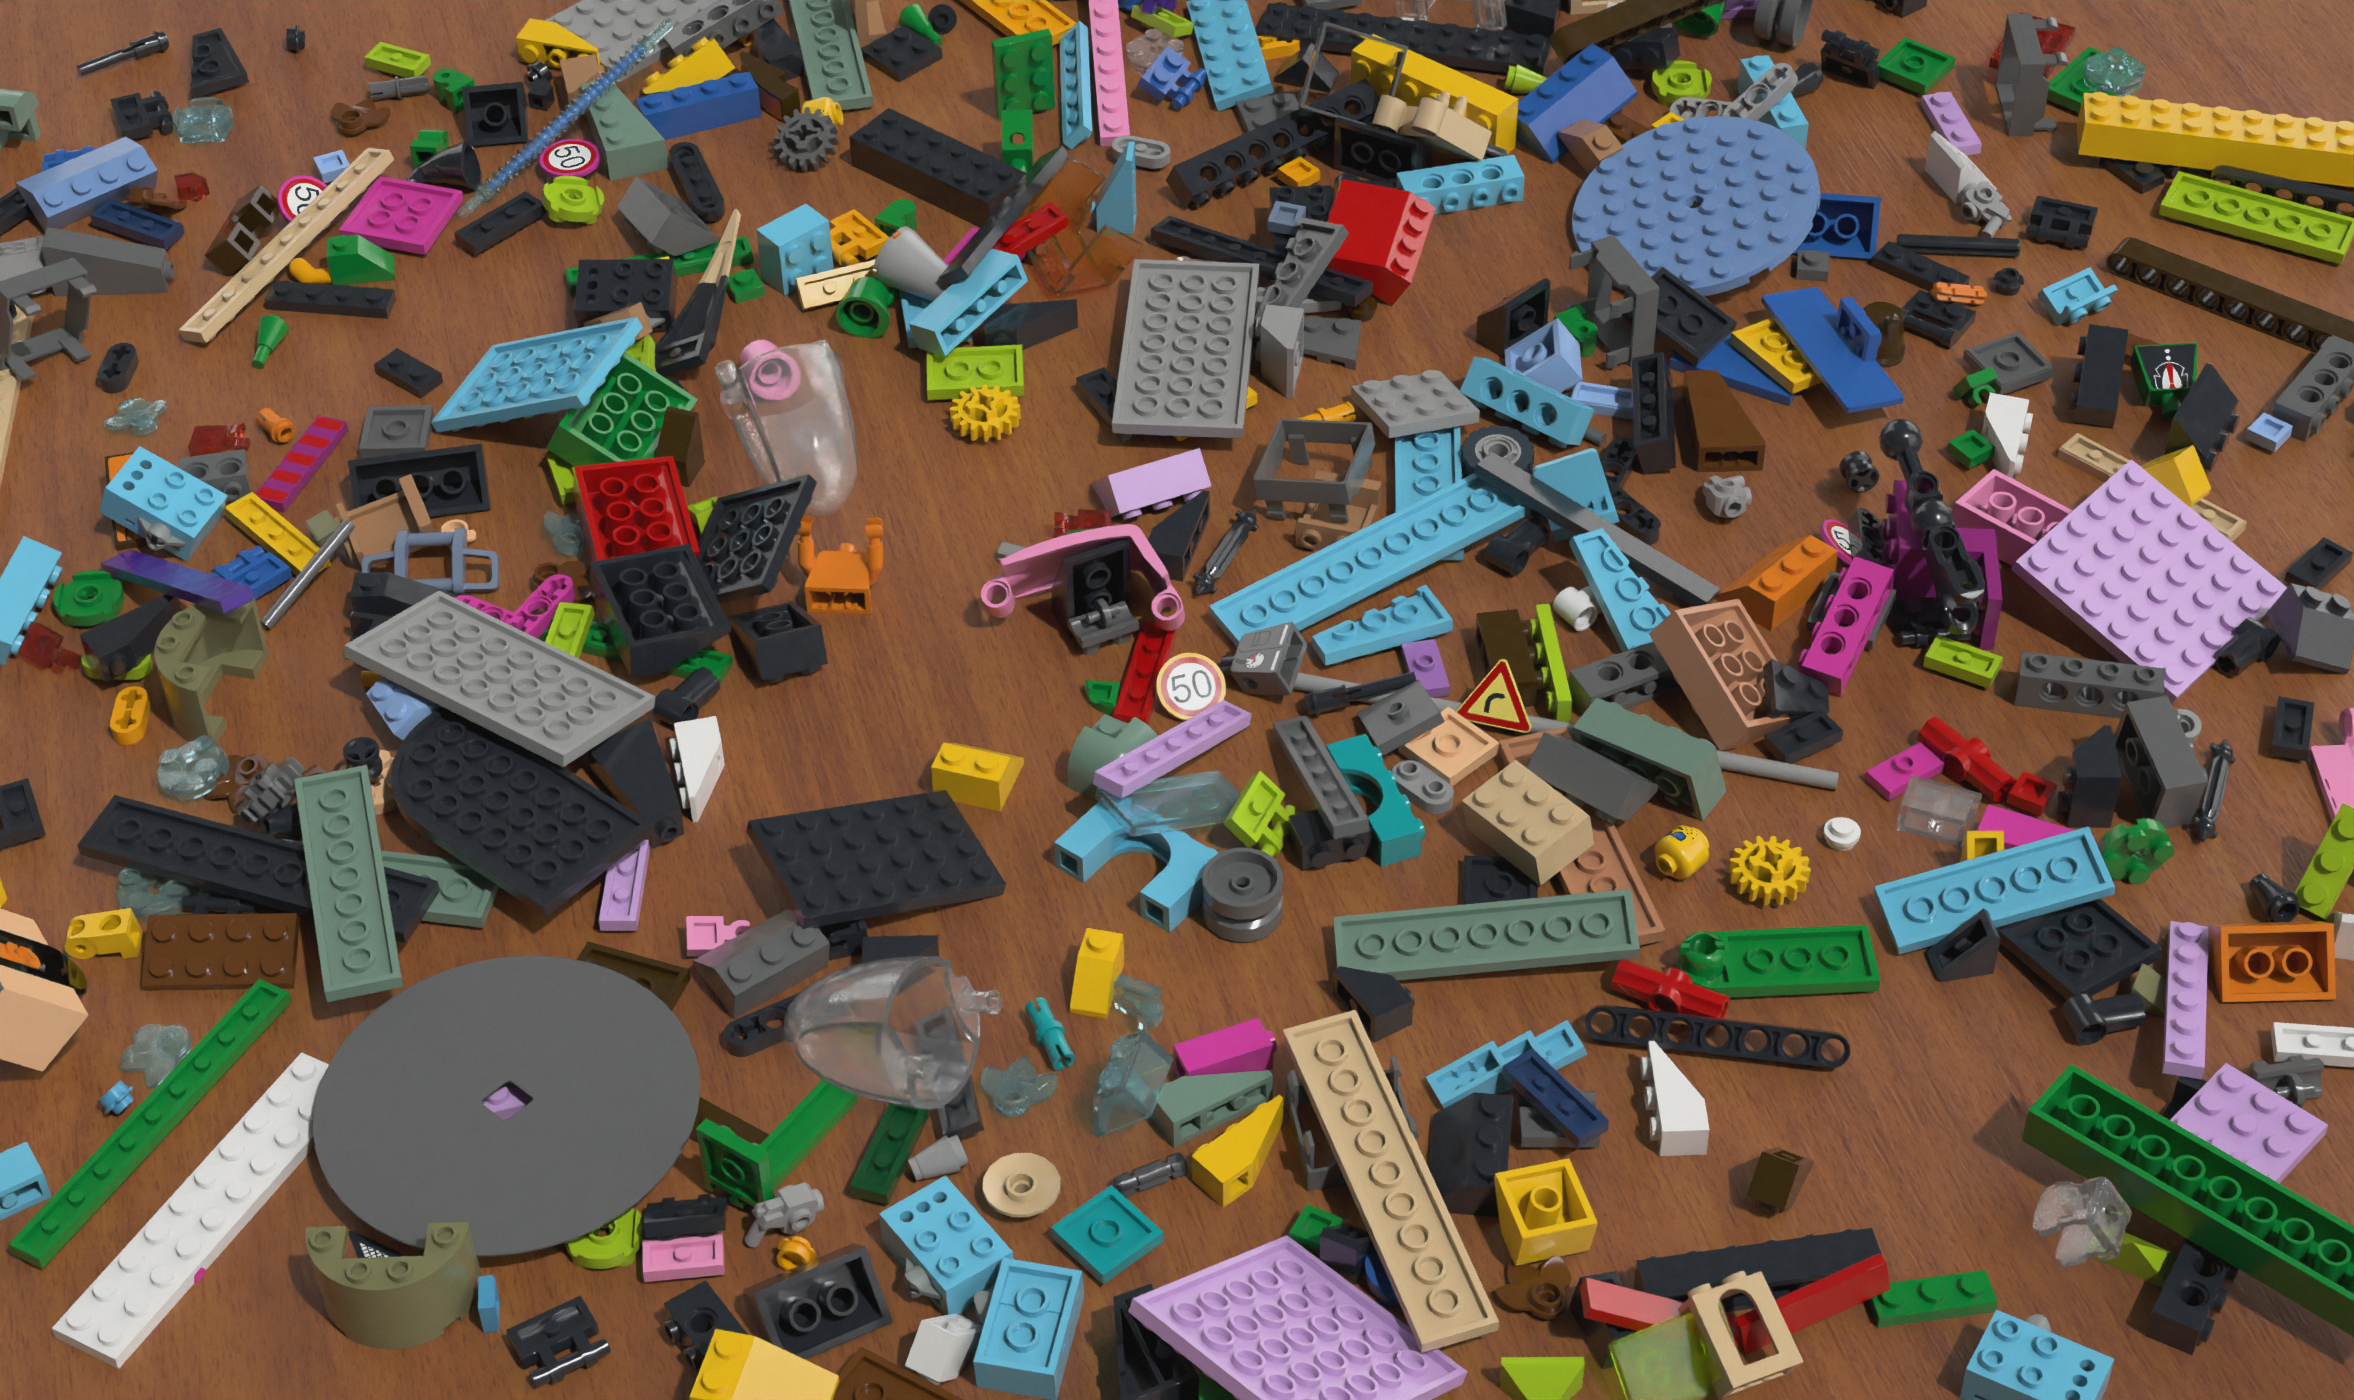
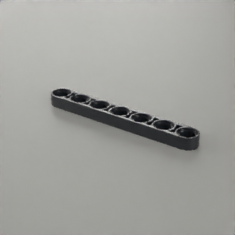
M2226 165L2215 167L2209 177L2210 180L2214 181L2218 176L2227 177L2231 182L2230 185L2247 189L2245 187L2247 183H2256L2262 189L2259 193L2277 198L2280 197L2277 196L2276 191L2285 189L2293 196L2285 200L2354 218V211L2349 213L2343 212L2338 207L2341 203H2349L2354 207V193ZM2317 196L2324 203L2314 206L2307 201V198Z
M1605 1004L1596 1005L1591 1008L1585 1019V1028L1588 1034L1602 1041L1648 1046V1041H1655L1660 1048L1828 1068L1844 1065L1851 1053L1846 1037L1834 1031ZM1598 1012L1610 1014L1614 1023L1612 1029L1606 1033L1594 1030L1591 1025V1019L1594 1014ZM1637 1016L1646 1017L1651 1022V1032L1645 1037L1639 1038L1634 1036L1629 1029V1024L1633 1018ZM1674 1021H1683L1690 1028L1689 1037L1683 1042L1673 1041L1668 1035V1027ZM1720 1025L1727 1030L1729 1037L1724 1045L1715 1047L1708 1043L1706 1032L1710 1027ZM1751 1030L1762 1031L1767 1037L1766 1046L1759 1051L1749 1050L1744 1043L1745 1035ZM1792 1034L1801 1036L1806 1045L1804 1051L1797 1056L1789 1055L1783 1049L1784 1039ZM1829 1039L1839 1040L1844 1046L1843 1055L1837 1060L1826 1059L1821 1051L1825 1041Z

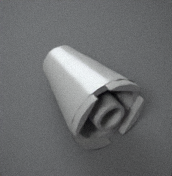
M908 226L901 227L897 230L901 234L896 239L889 237L879 251L873 267L878 270V274H873V278L889 287L934 301L951 286H945L939 278L948 265L913 229Z

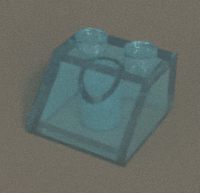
M1143 1029L1128 1036H1120L1110 1047L1111 1054L1105 1069L1098 1078L1099 1085L1093 1097L1092 1133L1097 1138L1149 1118L1153 1114L1173 1057Z

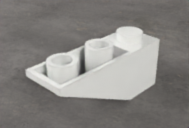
M1990 393L1981 436L1995 446L1992 460L1997 470L2013 479L2014 474H2021L2024 455H2019L2018 453L2025 454L2029 434H2023V432L2030 433L2033 414L2027 413L2029 399Z
M716 716L674 723L676 738L669 739L673 760L680 758L679 763H674L678 784L685 783V787L679 788L683 809L690 808L693 822L699 821L725 766Z
M1648 1041L1647 1057L1640 1058L1641 1079L1648 1080L1649 1087H1645L1646 1110H1653V1117L1649 1119L1651 1141L1657 1140L1659 1156L1706 1155L1710 1129L1705 1099L1656 1042Z

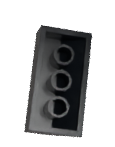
M482 444L348 461L354 509L403 491L399 478L411 474L429 517L491 510L486 459Z

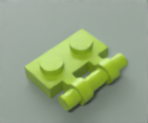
M1258 771L1250 777L1223 824L1248 848L1259 842L1260 851L1275 857L1283 848L1282 840L1285 835L1289 834V816L1298 814V809L1293 805H1287L1285 808L1280 805L1286 794L1264 773ZM1270 820L1273 821V822H1272V826H1273V829H1272V830L1267 826L1268 823L1270 822Z

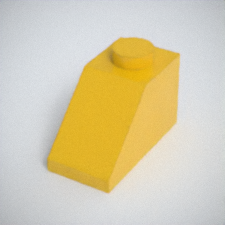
M1091 928L1086 929L1077 956L1070 1013L1107 1019L1124 967L1123 934Z

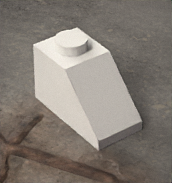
M956 1313L921 1320L905 1366L917 1371V1376L935 1385H939L940 1382L957 1379L976 1353L983 1326Z

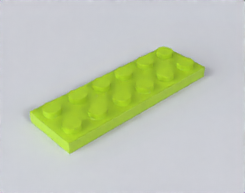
M2178 171L2159 211V215L2176 221L2192 223L2205 229L2221 231L2234 237H2243L2264 245L2276 246L2297 254H2305L2320 258L2326 262H2334L2341 265L2354 239V218Z

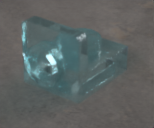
M1120 973L1114 982L1115 1008L1123 1011L1125 1014L1137 1016L1138 1035L1146 1037L1153 1026L1157 1027L1161 1023L1164 1016L1165 1006L1162 1005L1161 988Z

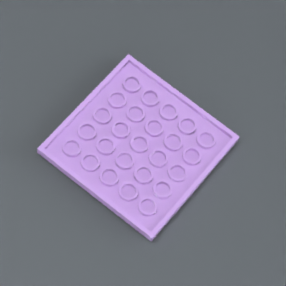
M2132 459L2024 553L2011 568L2014 573L2121 663L2164 668L2163 696H2168L2171 705L2215 664V652L2234 637L2240 624L2248 617H2252L2260 622L2267 615V611L2287 589L2285 585Z
M1287 1235L1132 1299L1128 1311L1142 1322L1145 1328L1153 1331L1171 1345L1177 1353L1185 1356L1200 1368L1207 1377L1214 1379L1233 1394L1236 1400H1432L1463 1385L1468 1372L1439 1349L1421 1353L1411 1328Z

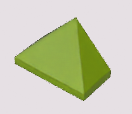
M2103 1224L2088 1256L2163 1288L2178 1254Z
M1501 1357L1500 1389L1514 1400H1569L1582 1388L1585 1365L1584 1357Z

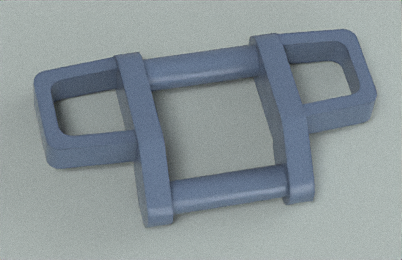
M455 528L454 532L409 533V530L397 531L394 551L369 555L362 559V573H369L373 564L394 560V574L408 578L410 547L452 545V578L412 580L445 591H453L454 594L495 592L500 589V559L494 551L468 549L466 528ZM466 557L491 560L492 579L489 583H466Z

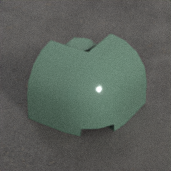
M0 89V151L8 139L37 142L41 136L35 114V109L39 102L36 95L31 91Z
M1104 714L1093 728L1084 726L1072 747L1067 769L1068 788L1100 801L1108 793L1106 790L1093 784L1095 771L1156 738L1158 735L1145 722L1136 717L1127 724ZM1157 779L1124 798L1135 796L1139 799L1152 787Z

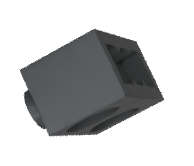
M245 449L178 458L180 469L228 495L226 503L234 502L252 492L251 472Z

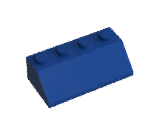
M1591 43L1518 102L1516 140L1553 164L1569 151L1558 137V131L1581 119L1603 124L1637 96V90L1615 58Z
M750 72L735 73L732 76L707 80L700 84L678 87L674 90L658 94H649L646 97L637 98L633 102V105L665 140L761 117L758 86Z
M1821 193L1819 210H1816L1812 220L1813 227L1805 240L1792 254H1798V250H1817L1820 252H1830L1829 257L1872 260V256L1876 254L1881 197Z

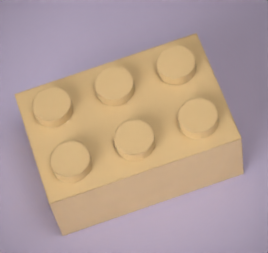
M1517 760L1513 761L1462 800L1467 829L1540 886L1594 845L1590 815Z

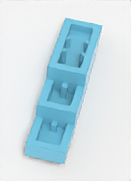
M1566 1020L1537 1037H1534L1531 1030L1500 1047H1497L1492 1040L1428 1075L1426 1079L1443 1108H1446L1474 1092L1499 1094L1514 1089L1502 1077L1503 1065L1531 1048L1555 1070L1586 1056L1587 1052L1572 1026Z

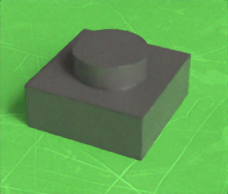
M1798 250L1796 279L1827 282L1830 252Z

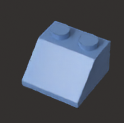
M1558 318L1505 350L1507 368L1559 393L1574 388L1583 380L1579 342Z
M383 676L366 693L393 734L402 740L406 738L418 723L441 707L407 688L389 681Z

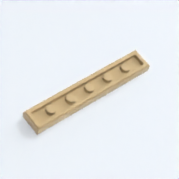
M2076 433L2058 449L2057 458L2104 483L2130 461L2079 433ZM2201 499L2191 507L2192 510L2231 542L2245 531L2247 521L2205 499Z

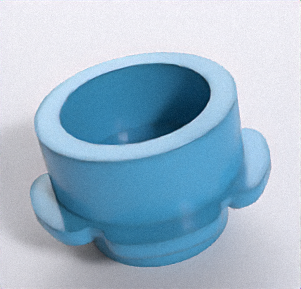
M122 1080L116 1083L98 1101L105 1109L104 1113L107 1114L112 1110L118 1115L134 1100L129 1094L134 1087L132 1085L128 1087Z

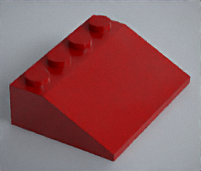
M1342 179L1326 222L1343 225L1349 232V235L1327 267L1372 281V294L1393 306L1412 283L1436 207L1410 191Z
M673 456L574 467L573 495L590 562L689 543L696 557L700 556V550Z

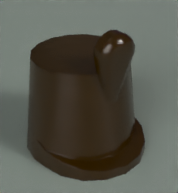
M1870 303L1863 310L1873 324L1879 328L1882 336L1876 361L1882 368L1898 365L1903 360L1906 350L1904 344L1903 312L1892 303Z

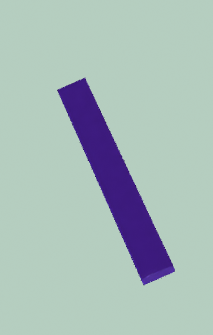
M131 549L100 563L103 571L110 573L113 577L225 614L254 599L253 592L249 586Z

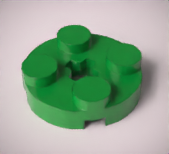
M88 570L72 575L73 581L65 586L62 582L54 591L53 602L56 612L61 618L63 625L71 628L101 625L117 617V613L121 610L125 601L121 582L118 579L117 581L112 579L110 573L101 570ZM89 596H94V598L87 600Z
M2136 819L2139 825H2133L2128 828L2125 823L2119 824L2110 829L2100 839L2097 846L2111 878L2129 880L2131 884L2143 883L2149 879L2150 873L2157 870L2167 859L2174 855L2175 850L2165 827L2156 820Z

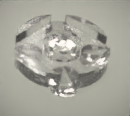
M1149 29L1145 32V35L1133 39L1126 45L1128 66L1133 72L1143 76L1167 46L1184 57V43L1175 37L1163 34L1159 29Z

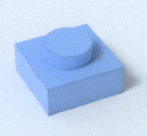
M343 150L313 157L315 168L324 183L333 182L350 165Z
M2263 413L2247 429L2245 439L2275 452L2291 436L2293 426Z

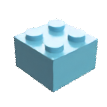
M804 204L756 229L762 279L785 296L797 290L796 278L833 270L829 220L809 205Z

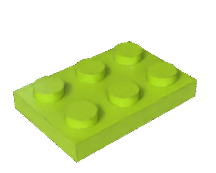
M1022 345L954 348L946 356L927 351L928 400L959 399L961 391L968 394L970 393V387L982 389V386L985 384L990 390L995 386H1000V392L1010 390L1011 397L1024 396Z

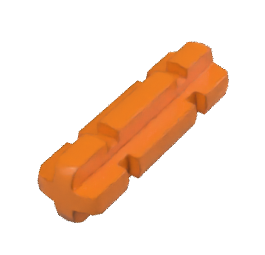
M1936 282L1933 285V289L1930 290V295L1934 297L1935 301L1982 305L1984 299L1987 298V292L1981 286Z

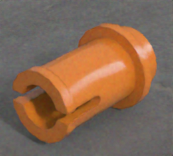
M264 408L258 412L266 420L264 421L256 416V423L270 433L272 440L285 443L292 439L295 430L293 423L289 419L281 418L270 408Z

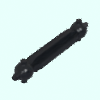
M1255 509L1243 512L1238 510L1235 513L1237 523H1234L1229 528L1204 565L1203 573L1198 574L1196 572L1192 576L1195 579L1196 595L1199 596L1202 593L1208 592L1214 594L1217 588L1214 587L1215 581L1221 578L1249 536V530L1256 531L1259 528L1256 524Z
M2225 739L2221 743H2211L2209 749L2212 750L2211 756L2213 759L2210 760L2207 769L2208 785L2205 787L2198 807L2199 817L2195 816L2191 820L2194 824V831L2201 842H2204L2209 837L2216 838L2219 834L2216 831L2215 821L2219 817L2230 770L2228 765L2236 761L2233 757V749Z

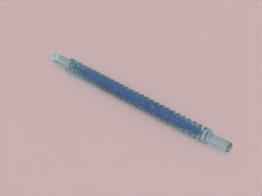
M666 17L648 35H642L637 40V45H631V51H625L626 56L620 55V61L613 62L614 67L608 66V72L601 73L602 78L596 77V83L589 84L590 89L585 88L583 95H577L578 100L573 99L571 101L572 106L566 105V111H560V117L554 116V122L547 123L548 128L542 127L541 134H535L536 139H529V145L524 144L523 151L517 150V156L512 155L510 157L511 162L505 161V167L498 168L499 173L493 172L492 179L487 178L486 184L481 183L475 190L476 194L461 206L455 214L465 219L484 202L489 203L494 199V193H500V187L505 188L507 186L506 181L512 182V176L519 175L518 170L524 171V165H530L531 158L537 159V153L542 154L543 147L549 148V142H555V136L561 137V131H567V125L572 126L574 124L573 119L579 120V114L584 115L586 113L585 108L591 109V103L596 104L598 102L597 97L603 98V92L610 91L609 86L615 87V81H621V75L627 76V70H633V64L638 65L640 63L639 59H645V53L650 54L656 48L655 44L675 27L674 22Z

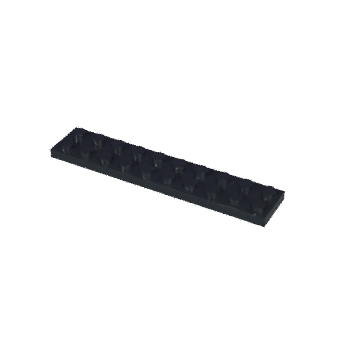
M1282 2L1268 4L1256 31L1257 36L1277 38V41L1291 43L1292 40H1300V47L1304 48L1311 42L1316 45L1314 42L1318 28H1321L1322 22H1328L1368 35L1375 34L1388 41L1408 46V50L1442 65L1507 73L1509 65L1516 67L1518 64L1544 76L1552 51L1548 37L1540 34L1524 35L1516 34L1509 30L1500 32L1487 30L1483 27H1459L1452 23L1443 25L1430 23L1426 20H1402L1395 16L1386 18L1373 16L1369 13H1346L1339 9L1322 10L1316 9L1313 6L1297 7L1289 6ZM1326 27L1327 31L1320 50L1352 53V50L1366 39Z
M114 795L77 844L79 853L82 856L314 918L304 845ZM384 867L396 941L406 943L440 892L439 883L437 880Z

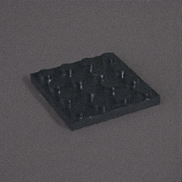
M809 474L717 499L698 542L700 556L697 559L720 604L768 593L776 586L778 574L783 562L789 556V548L801 527L800 522L806 508L812 501V494L817 485V481Z

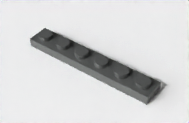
M1305 715L1272 722L1273 734L1333 838H1352L1357 834L1369 832V819L1308 717Z

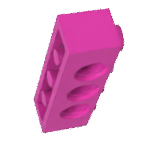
M1854 557L1849 568L1844 567L1837 583L1839 590L1836 595L1831 594L1824 610L1826 616L1823 622L1818 621L1811 636L1813 643L1809 650L1804 649L1798 662V669H1801L1803 674L1827 685L1828 693L1838 697L1842 696L1893 589L1894 569L1858 557ZM1853 597H1861L1863 599H1853ZM1840 624H1848V625H1850V626L1842 627V626H1839V625H1840ZM1834 651V652H1837V653H1836V654H1827V653H1825V652Z

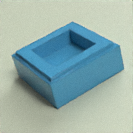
M493 1275L478 1276V1310L484 1333L498 1332V1329H500V1297Z

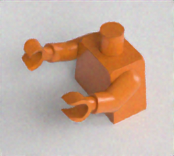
M803 515L800 522L801 527L796 535H800V539L797 541L798 565L807 577L804 586L807 612L872 613L870 586L878 582L884 563L883 542L880 541V538L884 537L881 518H866L869 525L865 526V532L867 537L870 538L867 554L865 552H857V548L851 543H842L838 546L837 551H822L816 558L814 555V541L811 538L814 517Z

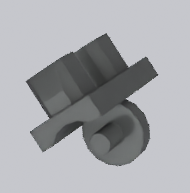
M1100 598L1094 601V611L1069 619L1068 628L1076 638L1083 653L1088 656L1099 651L1101 642L1111 640L1113 644L1117 645L1129 642L1131 632L1139 630V622L1131 615L1125 601L1108 606L1106 601Z
M2302 1055L2291 1056L2284 1063L2271 1065L2266 1063L2265 1060L2257 1061L2250 1064L2249 1077L2283 1098L2303 1106L2305 1099L2322 1097L2321 1072L2324 1069V1063L2320 1058L2305 1060Z

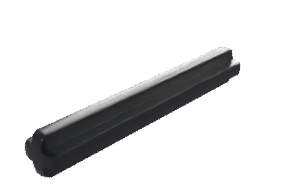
M1899 234L1896 238V244L1915 253L2018 257L2021 250L2020 240L2014 238Z

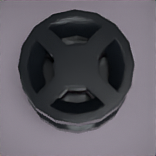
M1865 451L1851 452L1839 464V470L1846 479L1849 489L1855 493L1866 492L1872 489L1879 481V472L1872 465L1873 462Z
M357 737L347 742L343 748V756L347 763L346 769L367 765L370 781L377 778L383 771V763L379 756L380 750L377 742L369 737Z

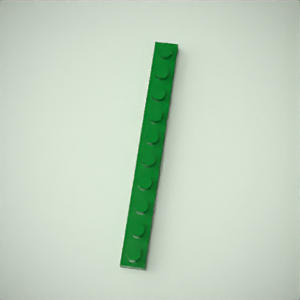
M258 979L8 1243L11 1254L43 1269L292 1002L289 992Z

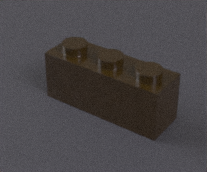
M1518 609L1477 613L1475 639L1485 676H1487L1499 660H1507L1524 707L1536 706L1537 691H1542V676L1540 670H1534L1536 663L1535 651L1533 646L1527 645L1529 642L1527 623H1521Z

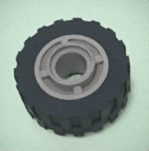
M1490 425V427L1479 428V430L1470 433L1469 437L1465 438L1461 454L1463 478L1473 474L1476 465L1490 452L1499 455L1532 475L1534 446L1526 435L1508 426Z

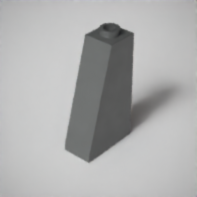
M57 228L46 229L41 246L46 266L74 257L88 271L87 281L90 284L92 283L97 289V294L94 295L167 293L169 282L174 280L175 276L174 264L172 261H168L166 249ZM68 282L52 286L54 295L67 296Z

